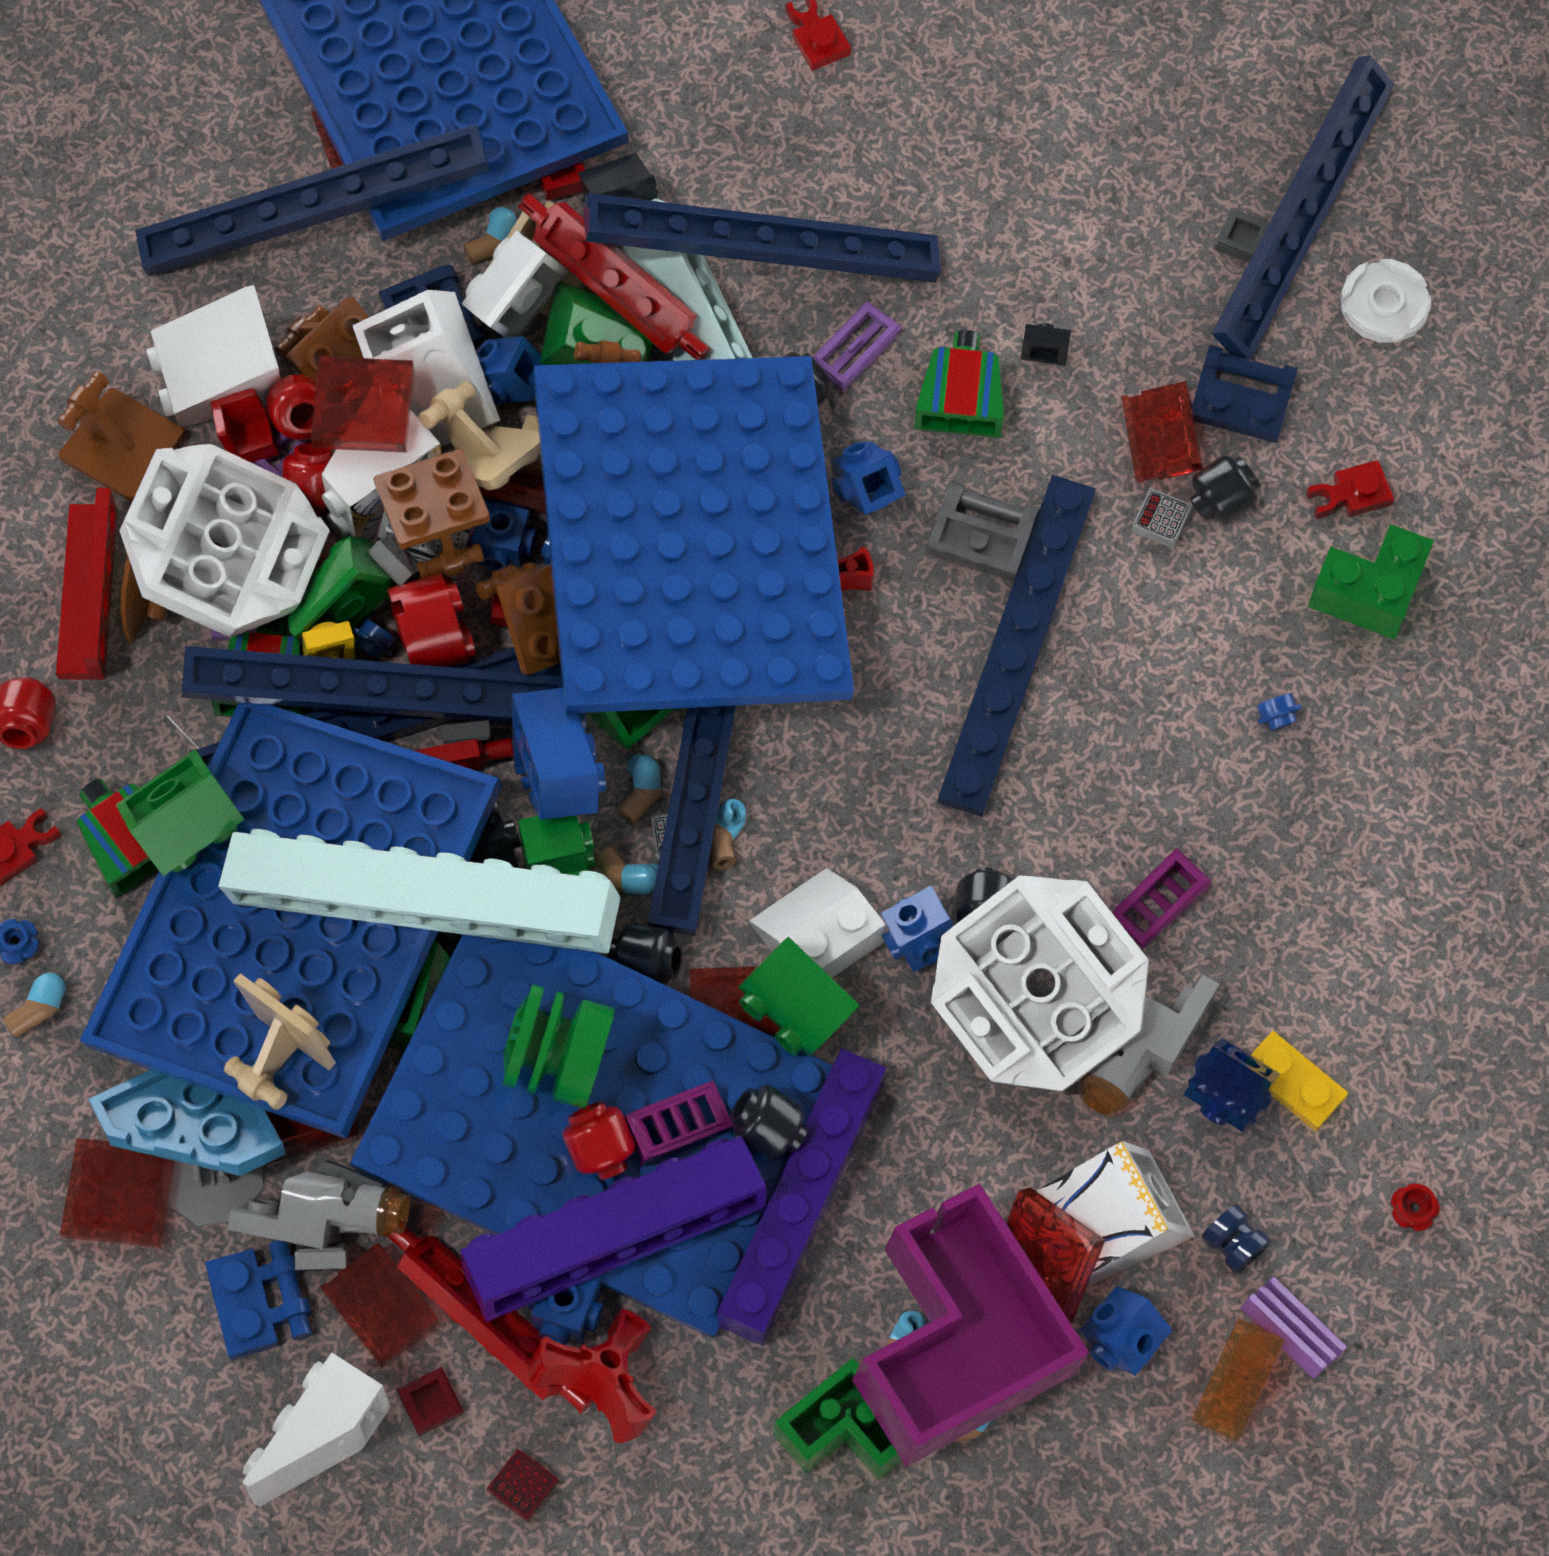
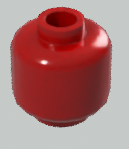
M301 374L283 377L271 387L267 396L266 409L275 428L285 437L293 440H308L323 431L329 421L330 403L321 386L310 377Z
M301 444L296 446L294 452L288 454L283 460L282 478L297 484L310 502L315 514L321 515L326 513L328 508L322 499V495L325 493L322 473L334 453L331 452L330 447L323 444Z
M21 677L3 682L0 685V741L8 747L27 749L42 743L50 734L56 708V699L53 693L37 679Z
M598 1101L587 1105L585 1110L581 1108L567 1117L569 1124L563 1130V1140L579 1173H598L600 1180H605L618 1175L628 1168L625 1160L634 1153L636 1143L620 1108L605 1106L604 1101Z

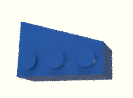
M563 688L512 694L514 772L516 775H527V777H521V785L524 789L532 790V792H529V800L540 820L598 813V792H605L606 790L605 772L602 763H594L596 761L595 743L591 733L585 734V713L565 714Z

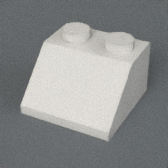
M516 231L511 238H505L497 246L493 254L494 261L484 274H478L470 282L466 289L467 297L462 302L463 306L505 338L521 336L554 293L556 283L560 280L563 281L570 272Z
M828 868L749 920V923L771 951L789 936L831 978L883 944L884 939L882 935L885 933L886 927L884 921L858 888Z

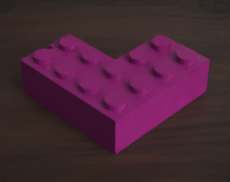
M979 1183L942 1202L937 1212L932 1207L894 1228L884 1250L930 1323L864 1357L852 1381L904 1465L908 1467L1076 1375L1087 1358L1089 1351Z

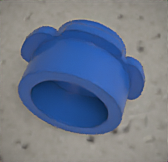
M368 618L365 619L359 629L354 627L353 631L359 635L355 644L377 659H379L383 652L389 656L393 654L391 648L398 639Z
M1292 693L1267 700L1256 706L1261 717L1257 722L1260 725L1268 722L1270 731L1297 722L1295 713L1302 709V705H1296Z
M13 918L5 920L0 924V956L3 962L19 964L35 955L39 948V940L36 939L38 931L33 923L28 920L18 922ZM14 937L20 938L19 943H18V944H12V943H11L12 938H14Z

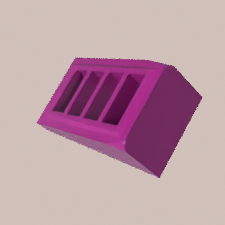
M1176 848L1112 911V914L1130 937L1144 949L1212 886V883L1202 871ZM1174 869L1191 885L1186 892L1168 876ZM1160 882L1178 898L1173 905L1154 888ZM1145 895H1148L1165 912L1160 918L1154 915L1140 901ZM1132 907L1152 925L1146 932L1126 914Z
M714 1081L624 1115L635 1140V1153L641 1166L733 1127V1123L730 1122L729 1114ZM704 1096L716 1122L707 1125L696 1101ZM687 1104L697 1126V1129L689 1132L679 1107ZM670 1112L680 1135L673 1139L662 1117V1114ZM652 1119L662 1143L655 1146L644 1122Z

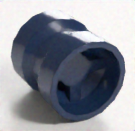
M1239 1204L1233 1205L1220 1215L1201 1236L1211 1248H1218L1225 1255V1264L1234 1274H1238L1247 1267L1272 1242L1262 1230H1256L1248 1223V1214Z

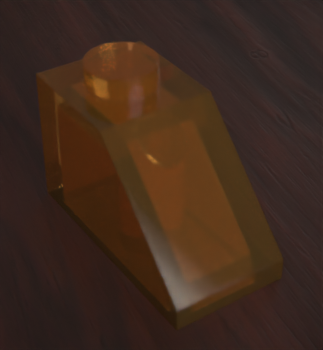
M1238 1318L1191 1421L1238 1442L1284 1343V1339Z

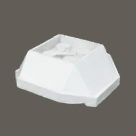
M203 444L173 450V448L156 449L119 531L143 598L231 638L295 612L301 602L330 530L321 517L317 518L310 502L297 484L217 446ZM213 542L220 544L222 547L217 546Z
M1019 875L942 935L931 1004L992 1082L1065 1092L1142 1032L1149 960L1087 881ZM1038 972H1049L1055 978V988L1046 997H1035L1029 990V982Z

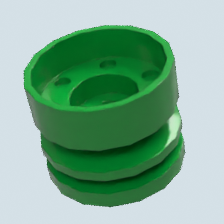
M532 983L529 994L516 1010L503 1053L504 1079L502 1085L514 1089L520 1069L523 1067L532 1070L526 1092L534 1094L544 1075H550L555 1077L553 1100L585 1110L602 1059L615 1008L583 999L578 1005L573 1018H567L562 1016L564 993L556 991L550 1012L539 1009L544 987Z

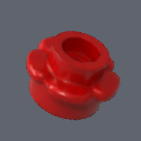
M1418 1183L1398 1188L1393 1193L1390 1202L1394 1208L1392 1211L1394 1221L1402 1228L1411 1227L1414 1231H1424L1430 1228L1433 1224L1432 1219L1438 1216L1440 1210L1438 1199L1432 1190ZM1417 1204L1419 1211L1413 1212L1410 1209V1205Z

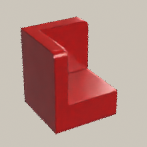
M254 388L211 401L217 436L225 451L251 463L279 455L273 423Z

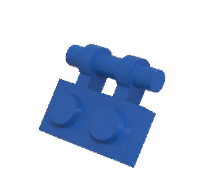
M280 1240L271 1242L269 1249L272 1261L263 1266H258L253 1248L205 1262L230 1360L278 1347L279 1344L274 1327L289 1323L293 1340L305 1339L312 1335L308 1319L312 1315L309 1299L302 1296L297 1277L301 1270H295V1256L291 1254L289 1242ZM278 1281L283 1304L269 1309L264 1285Z

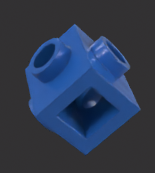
M523 336L484 340L483 344L477 349L476 354L494 404L501 405L504 403L532 401L535 396L533 370L534 366L543 365L540 363L541 354Z
M873 442L852 444L844 449L843 455L831 460L836 474L835 477L831 478L836 495L842 503H849L865 515L880 510L889 503L906 496L899 477L901 476V468L896 457L891 451H885Z
M484 501L489 512L490 521L470 528L467 540L469 544L474 545L478 543L481 546L484 561L476 562L475 564L483 565L494 571L508 565L522 567L525 555L532 556L537 537V529L531 528L529 510L523 509L520 505L511 501H498L497 503Z
M931 885L911 897L900 900L895 906L880 913L890 930L882 935L887 947L895 960L904 956L913 973L925 966L938 962L941 937L954 926Z
M601 1275L527 1305V1309L533 1311L531 1314L533 1325L536 1329L540 1330L539 1335L542 1338L547 1336L563 1345H567L568 1340L582 1344L587 1330L595 1332L604 1308V1304L598 1302L602 1292Z
M1116 1285L1106 1299L1097 1306L1092 1316L1079 1331L1092 1346L1089 1350L1090 1355L1102 1367L1109 1371H1113L1117 1367L1136 1376L1173 1330L1148 1298Z

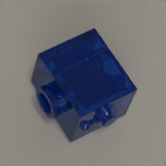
M1221 1038L1212 1046L1209 1053L1199 1056L1194 1064L1196 1073L1194 1077L1188 1080L1189 1086L1183 1095L1200 1105V1112L1212 1122L1219 1125L1228 1123L1243 1132L1250 1124L1256 1123L1258 1113L1262 1109L1266 1111L1271 1104L1273 1098H1271L1272 1093L1270 1091L1281 1074L1226 1039Z

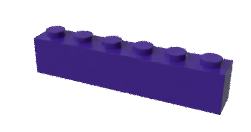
M840 1049L805 1124L807 1127L806 1136L798 1149L792 1152L717 1312V1322L720 1323V1328L761 1346L764 1345L884 1085L886 1067L845 1049Z
M742 1136L729 1141L727 1139H719L706 1145L700 1153L683 1160L681 1158L668 1159L658 1165L655 1171L641 1177L628 1176L614 1182L608 1190L591 1197L587 1195L574 1197L557 1211L544 1216L534 1214L525 1217L515 1225V1228L497 1235L487 1233L476 1237L467 1247L460 1249L463 1271L487 1322L766 1207V1184Z

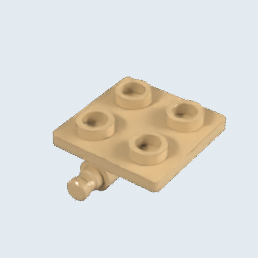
M463 381L457 388H446L432 398L431 406L419 414V420L428 429H432L439 421H444L454 450L461 449L464 451L478 487H483L485 490H494L508 483L509 477L522 466L531 464L540 457L539 433L533 430L492 425L481 430L463 411L465 402L475 396L474 387L469 382Z
M239 974L233 982L255 1015L267 1024L270 1029L255 1065H246L239 1057L234 1056L226 1062L224 1072L234 1077L238 1082V1089L252 1100L258 1101L261 1099L266 1101L271 1108L277 1110L285 1104L287 1093L275 1087V1084H273L274 1074L297 1048L330 1071L336 1063L327 1049L331 1042L316 1029L319 1025L318 1022L300 1006L295 1005L292 1010H289L279 1002L282 996L266 981L258 978L253 983L242 974Z

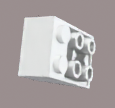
M426 290L352 325L367 369L376 383L384 379L418 419L421 412L429 409L432 398L446 388L455 389L460 383L467 381L474 387L475 396L465 402L463 411L481 430L500 421L455 292ZM439 421L432 429H428L440 442L441 448L452 443L444 421Z
M334 1353L329 1355L324 1364L320 1361L316 1362L303 1381L302 1388L305 1389V1392L295 1406L288 1404L277 1417L272 1428L276 1434L265 1450L261 1447L257 1448L243 1468L242 1473L246 1477L242 1483L253 1503L261 1507L361 1451L391 1408L383 1385Z

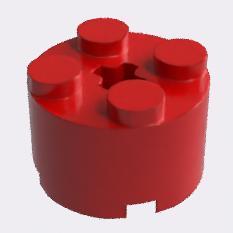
M438 573L386 589L391 600L389 603L399 638L405 652H407L410 664L454 668L467 664L468 658L476 655L469 628H466L464 620L458 622L456 613L464 611L457 585L453 582L452 577L444 578L442 573Z

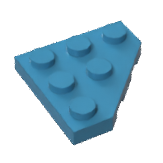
M153 1070L140 1074L88 1099L110 1145L239 1176L286 1155L283 1143L265 1110Z

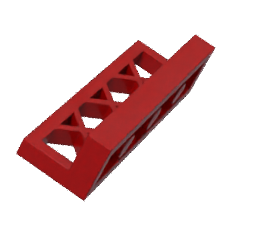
M96 488L95 504H69L56 676L59 680H105L118 513L110 488Z

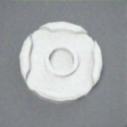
M1380 259L1379 263H1371L1369 265V262H1366L1355 268L1347 276L1340 295L1341 311L1351 328L1362 337L1379 343L1399 342L1410 338L1424 326L1431 308V295L1429 297V292L1426 289L1427 283L1420 273L1408 264L1393 259Z

